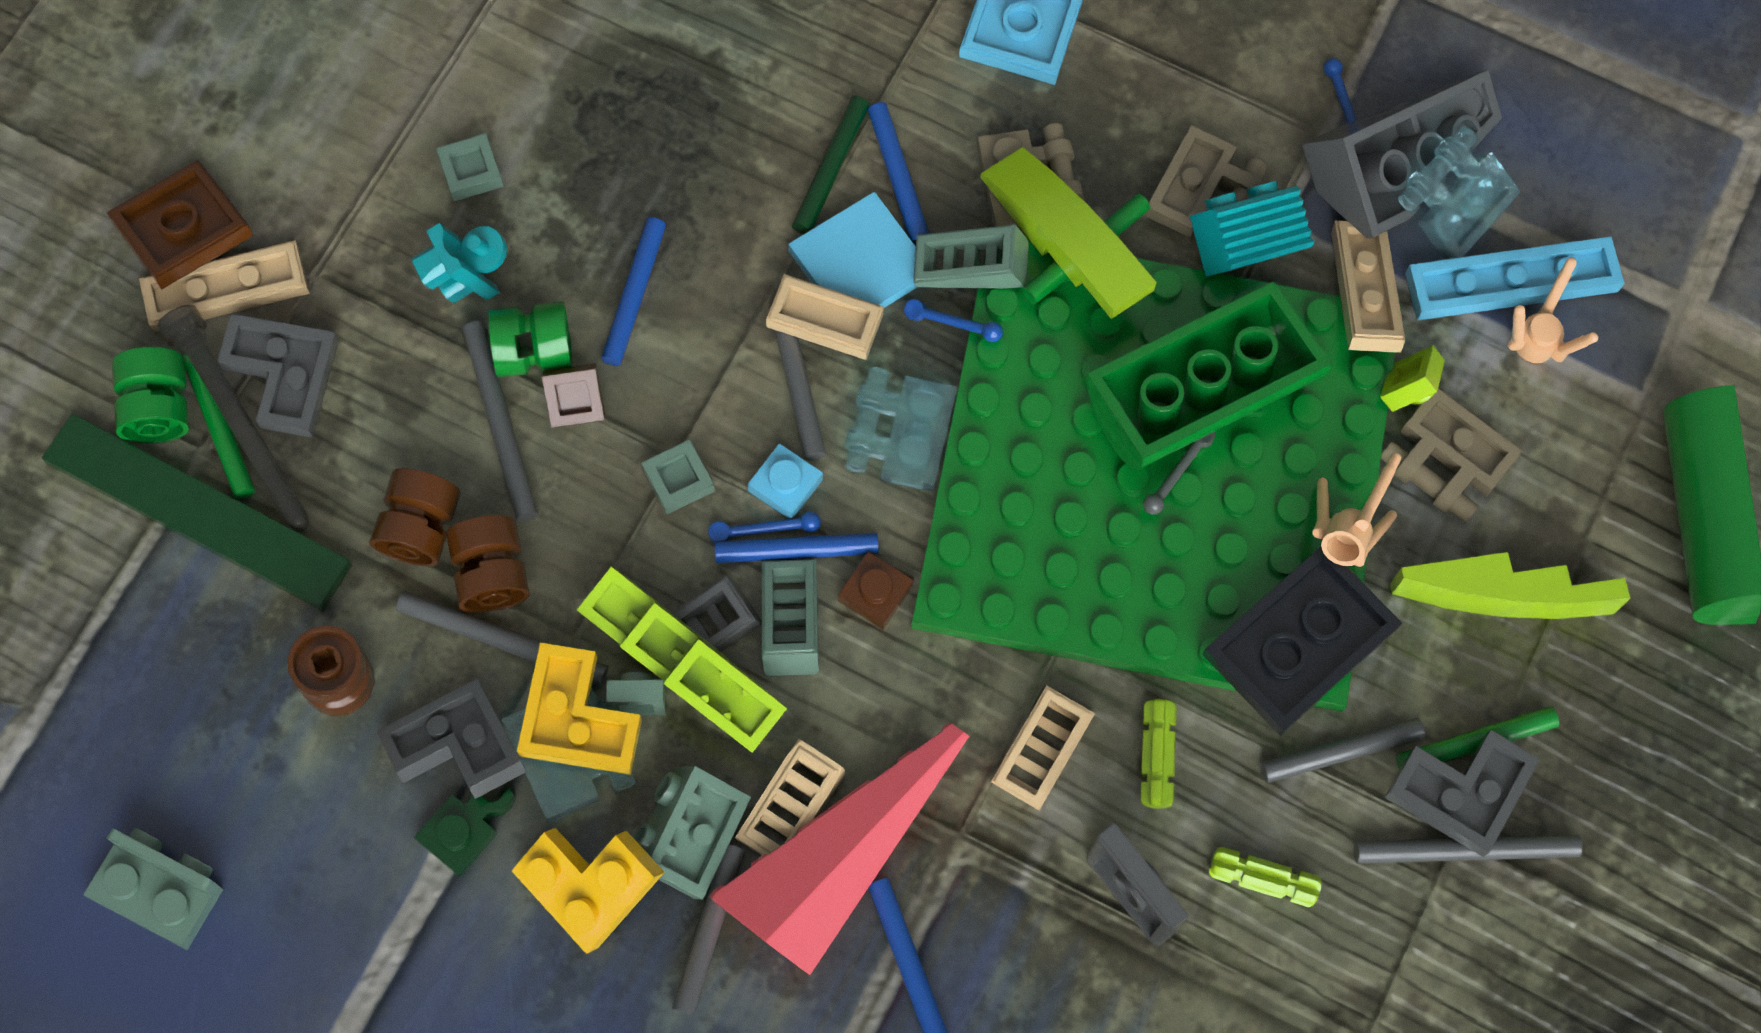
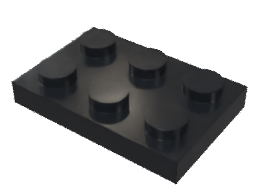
M1320 547L1211 643L1202 655L1281 736L1396 632L1403 623L1347 566L1335 564L1329 560L1323 553L1322 547Z

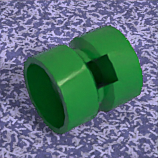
M564 301L534 304L530 313H524L519 306L489 309V334L497 378L528 374L531 366L537 365L542 372L573 366L570 332ZM531 332L533 347L520 346L519 335Z
M140 347L129 349L116 355L112 361L113 390L120 396L114 404L115 429L119 438L140 444H156L173 441L186 435L189 430L187 400L181 395L186 388L185 359L182 354L162 347Z

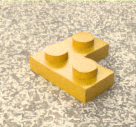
M540 642L517 747V753L520 757L631 775L642 722L641 715L588 706L597 662L596 651Z
M556 828L544 832L512 869L516 877L586 954L600 947L665 873L627 830L615 835L589 865Z

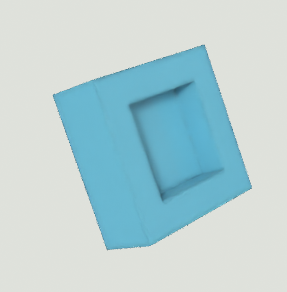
M779 443L748 483V492L786 518L794 519L823 481V472Z

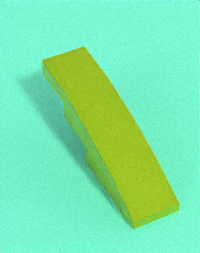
M1024 147L981 173L980 178L1039 253L1043 256L1049 252L1076 287L1083 283L1111 319L1154 291L1157 282L1119 237L1063 180Z
M1508 552L1401 567L1389 584L1393 595L1445 609L1508 618L1565 619L1615 614L1631 599L1625 578L1572 585L1567 565L1513 573Z
M614 566L609 568L577 609L579 613L618 642L623 650L664 681L663 684L752 753L787 710L784 704Z

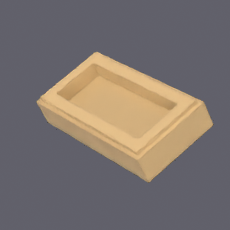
M784 274L766 318V327L866 360L882 320L884 307Z

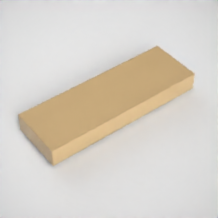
M1335 221L1331 237L1348 350L1401 353L1405 343V334L1388 233L1385 231L1373 238H1366L1348 221Z
M296 240L212 260L162 290L152 276L139 278L148 323L154 333L310 294Z

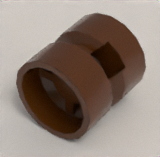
M408 468L395 469L391 474L383 498L389 510L378 514L369 540L370 546L377 552L404 563L425 567L436 566L439 563L447 538L446 532L441 526L449 524L453 519L461 494L459 488L446 479L428 472Z
M485 515L461 521L446 531L451 564L460 569L454 575L461 610L473 613L503 610L524 602L530 596L524 563L516 560L521 554V545L515 519L504 515Z
M330 625L314 627L301 634L291 646L287 658L288 673L308 703L320 713L331 716L348 715L361 708L370 698L375 684L374 670L354 637L344 629Z

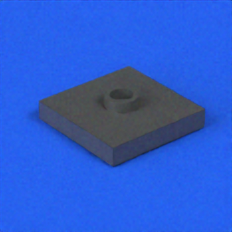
M1115 823L1098 835L1087 856V862L1154 946L1159 947L1174 935L1189 915L1164 885L1162 878L1154 867L1143 859Z

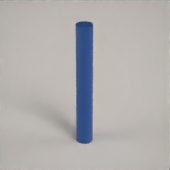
M884 102L875 103L868 108V114L908 236L916 246L917 235L929 234V230L888 106Z
M648 217L646 219L601 356V360L606 364L620 366L666 228V223L658 218Z
M877 533L715 542L716 564L866 555L867 552L879 554Z
M884 878L871 883L868 889L923 1033H948L889 878Z

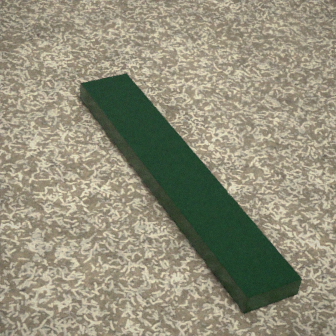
M73 413L42 456L47 465L321 611H324L352 567L347 558Z

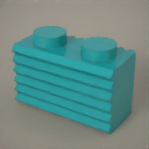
M1277 181L1246 189L1248 199L1243 201H1237L1235 192L1204 200L1207 211L1191 215L1190 220L1206 277L1313 247L1315 241L1310 237L1312 230L1308 227L1309 220L1305 217L1307 210L1302 206L1304 200L1300 197L1301 189L1294 186L1279 190Z

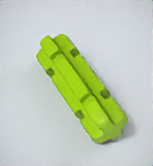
M1165 699L1146 701L1143 707V724L1148 725V730H1143L1141 775L1147 776L1146 782H1141L1140 802L1143 806L1153 809L1168 808L1174 803V783H1169V777L1175 776L1176 732L1171 731V726H1176L1177 706L1173 701Z
M1218 847L1215 850L1209 867V875L1214 879L1231 883V880L1233 881L1234 879L1239 881L1238 886L1280 899L1287 895L1290 896V902L1306 907H1311L1317 902L1321 890V878L1318 875L1301 870L1299 873L1294 874L1291 867L1249 854L1246 858H1242L1239 851L1225 847Z

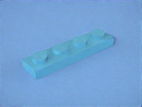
M1612 237L1411 264L1405 275L1416 319L1418 321L1516 307L1517 305L1524 306L1544 303L1560 270L1570 257L1575 258L1577 264L1559 300L1619 292L1625 283Z

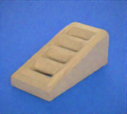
M1046 685L991 783L1035 809L1040 810L1095 713ZM1047 706L1076 722L1073 730L1070 732L1042 716ZM1036 725L1065 741L1062 749L1058 751L1032 736L1031 734ZM1025 744L1054 761L1049 771L1020 754ZM1014 764L1043 780L1038 790L1009 774Z
M798 739L735 839L760 856L763 854L769 855L780 845L756 830L760 823L764 822L787 837L785 841L787 842L797 835L798 829L821 814L845 778V769L812 746ZM801 764L824 778L820 787L796 772ZM790 784L812 798L809 805L805 806L785 793L783 790L786 785ZM774 803L799 818L795 827L770 811Z

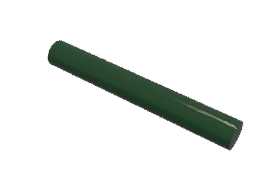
M860 96L851 97L792 223V228L800 234L804 235L814 228L870 107V103Z

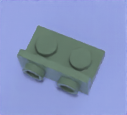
M696 766L676 767L673 772L666 773L659 782L654 793V801L657 802V805L648 823L644 822L637 829L633 838L665 872L659 878L660 881L693 899L703 900L751 797Z
M134 827L129 836L112 828L106 839L114 845L83 895L177 946L188 950L223 891L220 886L209 879L214 869L185 853L182 854L178 862L163 855L160 851L164 843Z

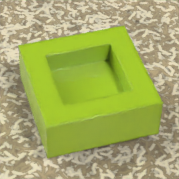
M1434 345L1394 363L1392 371L1385 378L1380 396L1392 412L1409 404H1422L1438 392L1445 359Z

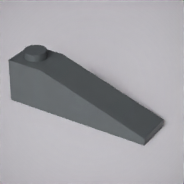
M1483 70L1337 127L1303 143L1302 146L1317 193L1363 236L1373 238L1411 219L1420 209L1418 203L1431 189H1437L1448 178L1445 173L1461 156H1468L1502 119L1489 71Z

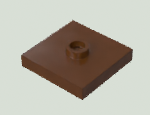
M199 160L107 212L115 228L161 290L253 236L248 223Z

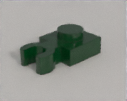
M509 789L503 793L499 800L493 802L485 800L484 795L475 799L470 791L471 798L463 804L452 794L414 836L415 840L460 877L497 835L496 831L486 822L491 817L504 815L513 807L516 797Z

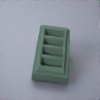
M1016 224L917 235L913 283L917 287L1004 289L1024 287L1027 283L1028 239ZM937 250H944L943 270H935ZM958 250H964L962 268H957ZM980 250H986L985 265L979 266ZM1001 251H1003L1002 264H1001Z
M816 559L762 561V662L764 674L767 676L815 675L819 672ZM805 583L806 589L774 590V584ZM806 604V608L774 609V605ZM806 626V630L775 631V627Z

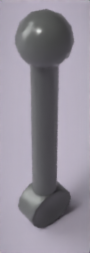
M1215 432L1193 442L1156 493L1149 494L1144 498L1143 507L1147 513L1155 515L1164 509L1165 497L1201 448H1207L1212 445Z

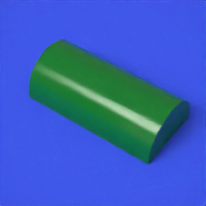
M1273 281L1087 373V390L1096 418L1109 443L1130 468L1140 470L1326 376L1330 372L1332 363Z
M1735 385L1702 389L1674 399L1663 409L1692 617L1695 621L1707 625L1756 624L1761 611V550Z

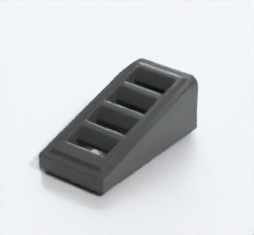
M726 575L673 612L675 616L685 624L687 623L690 628L720 652L762 625V620L738 584ZM724 600L727 601L738 618L731 624L717 605ZM704 612L708 613L720 631L712 637L698 617Z

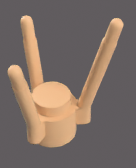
M1573 257L1566 260L1538 313L1529 316L1525 321L1524 306L1517 305L1514 308L1512 337L1507 346L1510 350L1517 351L1519 356L1528 362L1543 363L1550 358L1557 362H1562L1568 354L1585 348L1598 340V335L1595 332H1591L1564 343L1563 326L1558 318L1553 315V311L1577 264L1576 259Z
M1393 453L1390 456L1361 511L1354 508L1344 509L1330 519L1328 481L1323 477L1318 479L1317 522L1312 533L1314 537L1322 539L1321 547L1323 553L1335 564L1363 566L1369 551L1397 518L1396 511L1390 510L1372 529V517L1401 461L1399 453Z

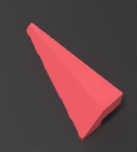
M947 723L942 727L943 731L916 750H909L897 759L898 763L872 781L867 780L797 830V835L769 855L763 854L751 863L752 867L727 885H720L714 889L709 898L763 941L811 975L969 738V735L952 723Z

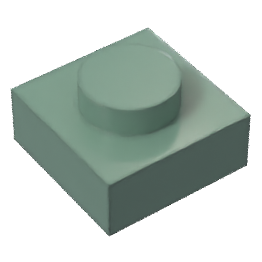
M486 133L436 148L454 202L504 187Z
M690 439L641 462L642 470L666 515L715 492L714 484Z
M644 672L624 673L620 676V680H607L606 702L608 709L639 714L641 716L666 715L664 681L654 680L652 674Z

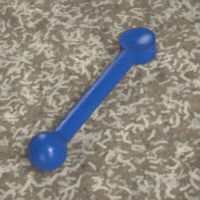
M1330 58L1324 63L1323 72L1332 79L1346 122L1350 123L1357 119L1341 76L1343 64L1336 58Z
M917 299L909 300L904 308L906 317L913 321H921L926 318L982 334L988 342H997L1003 335V329L997 322L982 324L929 309L924 302Z
M807 512L797 519L728 526L722 521H717L710 525L708 534L710 540L715 544V542L728 541L730 537L803 529L808 533H813L820 528L821 518L815 512Z

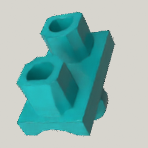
M441 223L426 231L433 245L411 258L425 286L432 290L438 286L445 298L452 303L458 302L472 292H475L485 300H489L500 293L497 285L483 275V273H490L498 269L507 256L508 247L506 240L500 232L489 226H479L468 232L463 239Z

